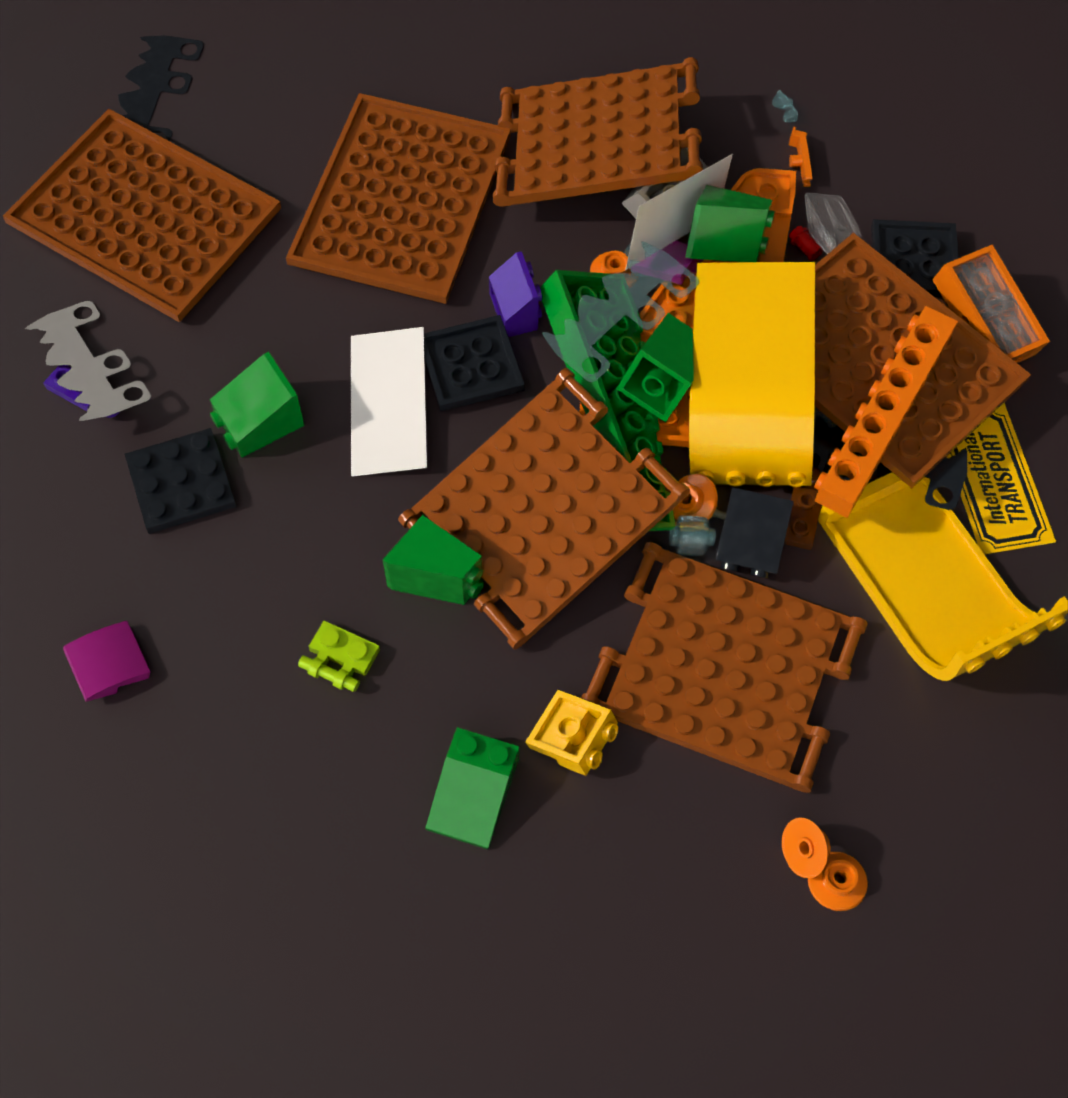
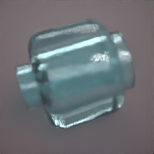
M681 515L675 522L676 527L670 530L669 543L670 546H674L678 554L703 556L707 552L708 547L714 546L715 528H710L709 520L703 516Z

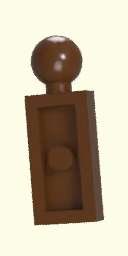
M816 466L812 467L811 486L793 488L791 501L794 502L784 541L785 545L812 550L821 504L815 502L818 490H815L814 486L821 474L820 469Z

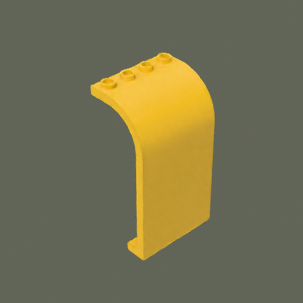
M815 262L697 263L693 329L694 381L690 385L689 410L690 474L705 475L714 484L760 485L764 487L772 485L811 486L815 398Z
M891 472L866 485L848 518L822 506L818 522L906 651L924 671L942 681H949L965 672L973 673L984 666L986 661L994 657L995 659H1000L1012 651L1016 645L1020 643L1026 645L1035 640L1040 635L1039 633L1047 629L1053 631L1066 622L1064 617L1068 613V600L1065 596L1057 601L1051 611L1046 612L1044 608H1041L1038 613L1027 608L1015 597L952 510L931 506L926 503L925 496L931 481L929 478L924 477L911 489ZM936 488L933 492V498L939 503H947Z

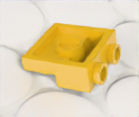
M557 690L527 738L526 744L530 749L556 759L560 766L587 776L590 769H597L602 761L601 750L606 742L611 743L615 740L618 734V722L610 709Z

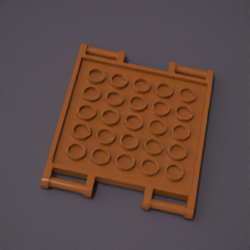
M689 57L679 64L661 65L642 70L635 69L629 72L610 73L604 76L555 82L541 86H529L516 90L512 87L502 88L500 91L502 110L501 117L498 120V127L511 128V133L518 132L516 159L510 160L507 157H499L495 161L497 183L496 190L493 192V203L496 206L503 207L682 181L701 172L703 164L700 161L699 144L702 141V133L697 128H690L685 134H680L679 107L695 105L700 100V91L697 89L696 73L699 70L697 59ZM686 77V89L684 92L679 93L678 78ZM519 103V116L512 119V104ZM681 148H688L689 162L681 166ZM515 173L514 191H507L508 174Z
M569 368L561 370L552 383L411 509L405 510L398 518V521L404 528L410 529L425 514L436 525L482 556V578L489 584L491 589L479 596L474 602V606L480 612H485L508 638L507 642L514 650L525 644L684 500L690 492V489L684 483H679L654 458L655 454L648 447L642 449L636 458L629 463L593 427L606 415L608 407L602 401L598 402L574 378L575 374ZM566 387L589 409V413L584 417L560 394ZM646 467L671 492L670 495L664 498L639 472ZM500 598L525 624L521 630H517L494 605Z
M646 542L642 551L644 556L635 578L624 594L628 601L645 607L626 656L619 654L613 648L602 647L598 656L600 661L587 692L582 694L581 699L610 709L618 722L798 791L810 793L814 784L812 776L823 744L828 743L830 732L823 727L811 726L806 723L823 674L841 680H848L852 672L850 665L860 636L866 631L867 621L860 617L846 616L667 551L656 543ZM654 561L663 563L650 595L645 593L643 588ZM842 628L847 630L848 634L838 662L829 661L838 631ZM611 665L620 668L607 702L599 700L598 697ZM804 737L811 741L800 773L795 775L790 773V769L800 740Z

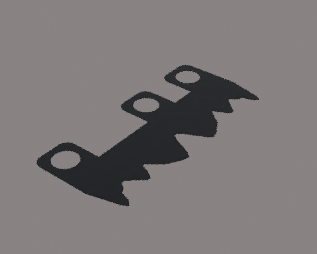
M166 35L143 36L140 39L147 42L151 49L139 54V57L146 61V63L134 67L125 76L137 84L140 89L118 95L120 106L127 112L126 115L122 116L151 132L164 133L166 140L170 141L172 136L170 129L148 125L160 91L184 94L189 88L192 79L190 74L168 71L172 58L197 60L202 51L203 42ZM187 43L197 46L196 53L189 56L183 55L180 49ZM179 76L185 79V85L180 89H172L168 85L169 80Z
M819 412L814 418L813 452L820 457V463L816 467L822 472L830 452L833 453L836 448L840 450L843 448L845 443L841 440L845 431L838 425L832 428L828 427V424L824 421V414ZM966 448L962 449L958 455L950 458L945 457L925 476L931 479L925 496L927 504L946 510L956 508L967 475ZM853 452L857 456H863L859 452ZM880 462L868 483L875 481L880 466H886ZM843 475L844 480H850L847 476ZM938 487H946L952 491L953 498L948 503H939L933 498L934 490Z

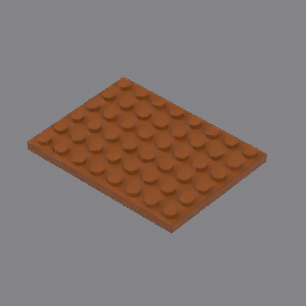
M359 93L286 256L287 265L447 304L496 176L495 161L504 155L511 137V128H502L490 123Z
M108 109L3 215V218L8 225L180 323L280 211L281 203L272 196Z
M853 232L815 264L814 406L843 431L846 432L849 425L855 427L858 420L855 419L858 409L863 402L866 404L870 402L869 391L875 380L881 382L885 375L881 374V371L888 358L895 359L898 354L894 352V349L901 336L908 337L910 332L906 329L914 314L920 316L924 307L927 306L958 321L949 342L880 461L912 489L1028 381L1031 374ZM867 429L871 433H876L874 430Z

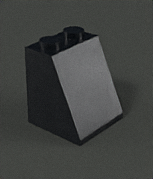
M732 488L715 560L721 562L720 568L738 572L739 567L752 569L750 575L769 579L770 574H777L794 501Z

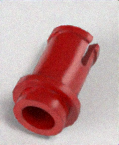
M800 225L789 235L790 243L797 245L810 261L815 260L822 254L824 248L811 237L807 227L803 228Z

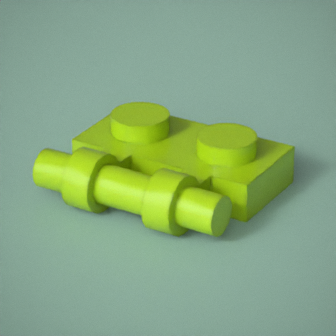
M323 621L308 646L310 652L317 654V657L311 659L303 655L298 662V667L307 670L308 675L318 678L320 676L333 682V686L340 690L346 688L356 692L360 681L351 676L354 672L366 676L380 652V647L373 642ZM330 660L343 667L337 671L327 666V663Z

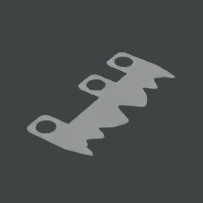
M84 301L47 314L25 328L28 330L38 329L46 331L40 343H54L47 353L46 365L72 366L68 372L58 379L57 383L69 390L83 391L74 401L89 404L90 407L87 413L80 417L79 421L110 416L146 402L151 398V394L141 381H134L116 389H113L108 382L107 376L128 369L131 363L124 351L120 349L97 357H93L75 327L99 318L100 313L91 301ZM79 307H89L92 310V315L86 319H77L74 316V311ZM116 355L123 359L122 365L115 369H109L104 365L105 359L109 356ZM137 387L143 391V395L138 400L129 401L124 398V392L128 388Z

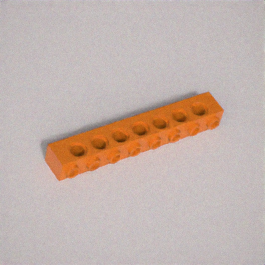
M927 306L924 307L920 316L914 314L906 329L910 332L908 337L901 336L894 349V352L898 354L895 359L889 357L881 371V374L885 375L881 382L875 380L868 394L871 397L868 404L864 402L861 404L855 416V419L858 420L855 427L849 425L841 440L845 443L841 450L836 448L831 455L828 465L832 467L828 473L822 471L814 486L818 490L815 502L846 518L849 517L949 342L958 323L957 320ZM867 429L874 430L876 433H871ZM853 452H859L863 456H857ZM839 475L847 476L850 480H844Z

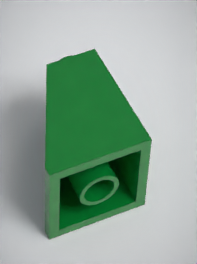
M706 185L695 206L685 257L690 259L757 262L759 254H765L769 237L764 235L766 227L771 228L774 220L775 211L770 210L773 200Z
M667 313L640 349L616 389L666 422L694 381L693 329L670 313Z
M269 352L259 357L210 399L213 408L210 416L217 428L223 427L226 432L223 436L231 450L236 448L242 458L304 426L298 396Z
M423 515L383 559L387 587L394 591L465 605L470 598H476L484 586L482 556Z

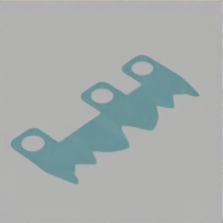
M641 241L642 247L645 250V260H629L628 265L632 272L631 274L614 273L602 277V282L609 295L608 300L583 295L578 307L579 322L565 319L564 335H552L548 332H542L556 355L587 381L595 382L610 368L609 361L596 351L592 345L625 314L646 330L653 328L665 316V310L647 296L655 286L661 283L674 295L683 298L699 284V279L667 252ZM676 274L687 275L690 279L689 287L684 290L674 288L671 283L673 276ZM644 305H650L657 312L656 318L650 322L642 321L638 317V309ZM588 357L597 358L601 362L600 371L595 374L586 373L582 368L584 359Z

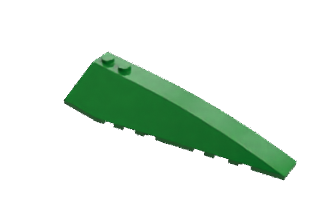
M555 270L540 287L542 302L566 367L575 374L574 378L598 402L602 401L608 407L606 415L593 427L629 463L636 458L642 449L648 447L655 454L654 458L661 464L660 456L663 454L662 442L657 440L656 433L660 430L658 417L616 389L645 342L641 341L640 335L644 331L642 320L624 275ZM581 402L585 413L588 414L589 409ZM646 467L639 472L664 498L670 495V492L666 491L665 486ZM673 510L649 531L673 530L676 527Z

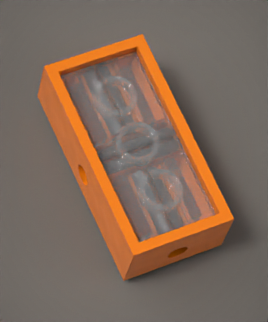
M993 245L944 264L932 279L944 301L948 304L949 309L1016 363L1035 356L1050 342Z

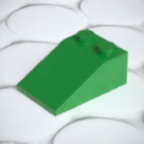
M457 727L445 758L425 829L488 850L519 762V746Z

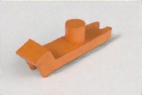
M793 127L789 145L797 148L798 155H790L789 165L790 167H800L803 187H810L812 170L806 139L807 133L795 130L796 127Z

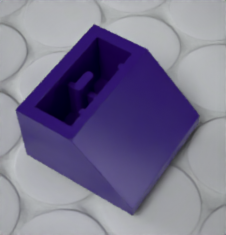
M522 251L515 253L489 276V294L497 315H500L508 337L538 330V318L542 317L539 301H542L541 289L538 284L534 285L532 265L530 261L525 262Z

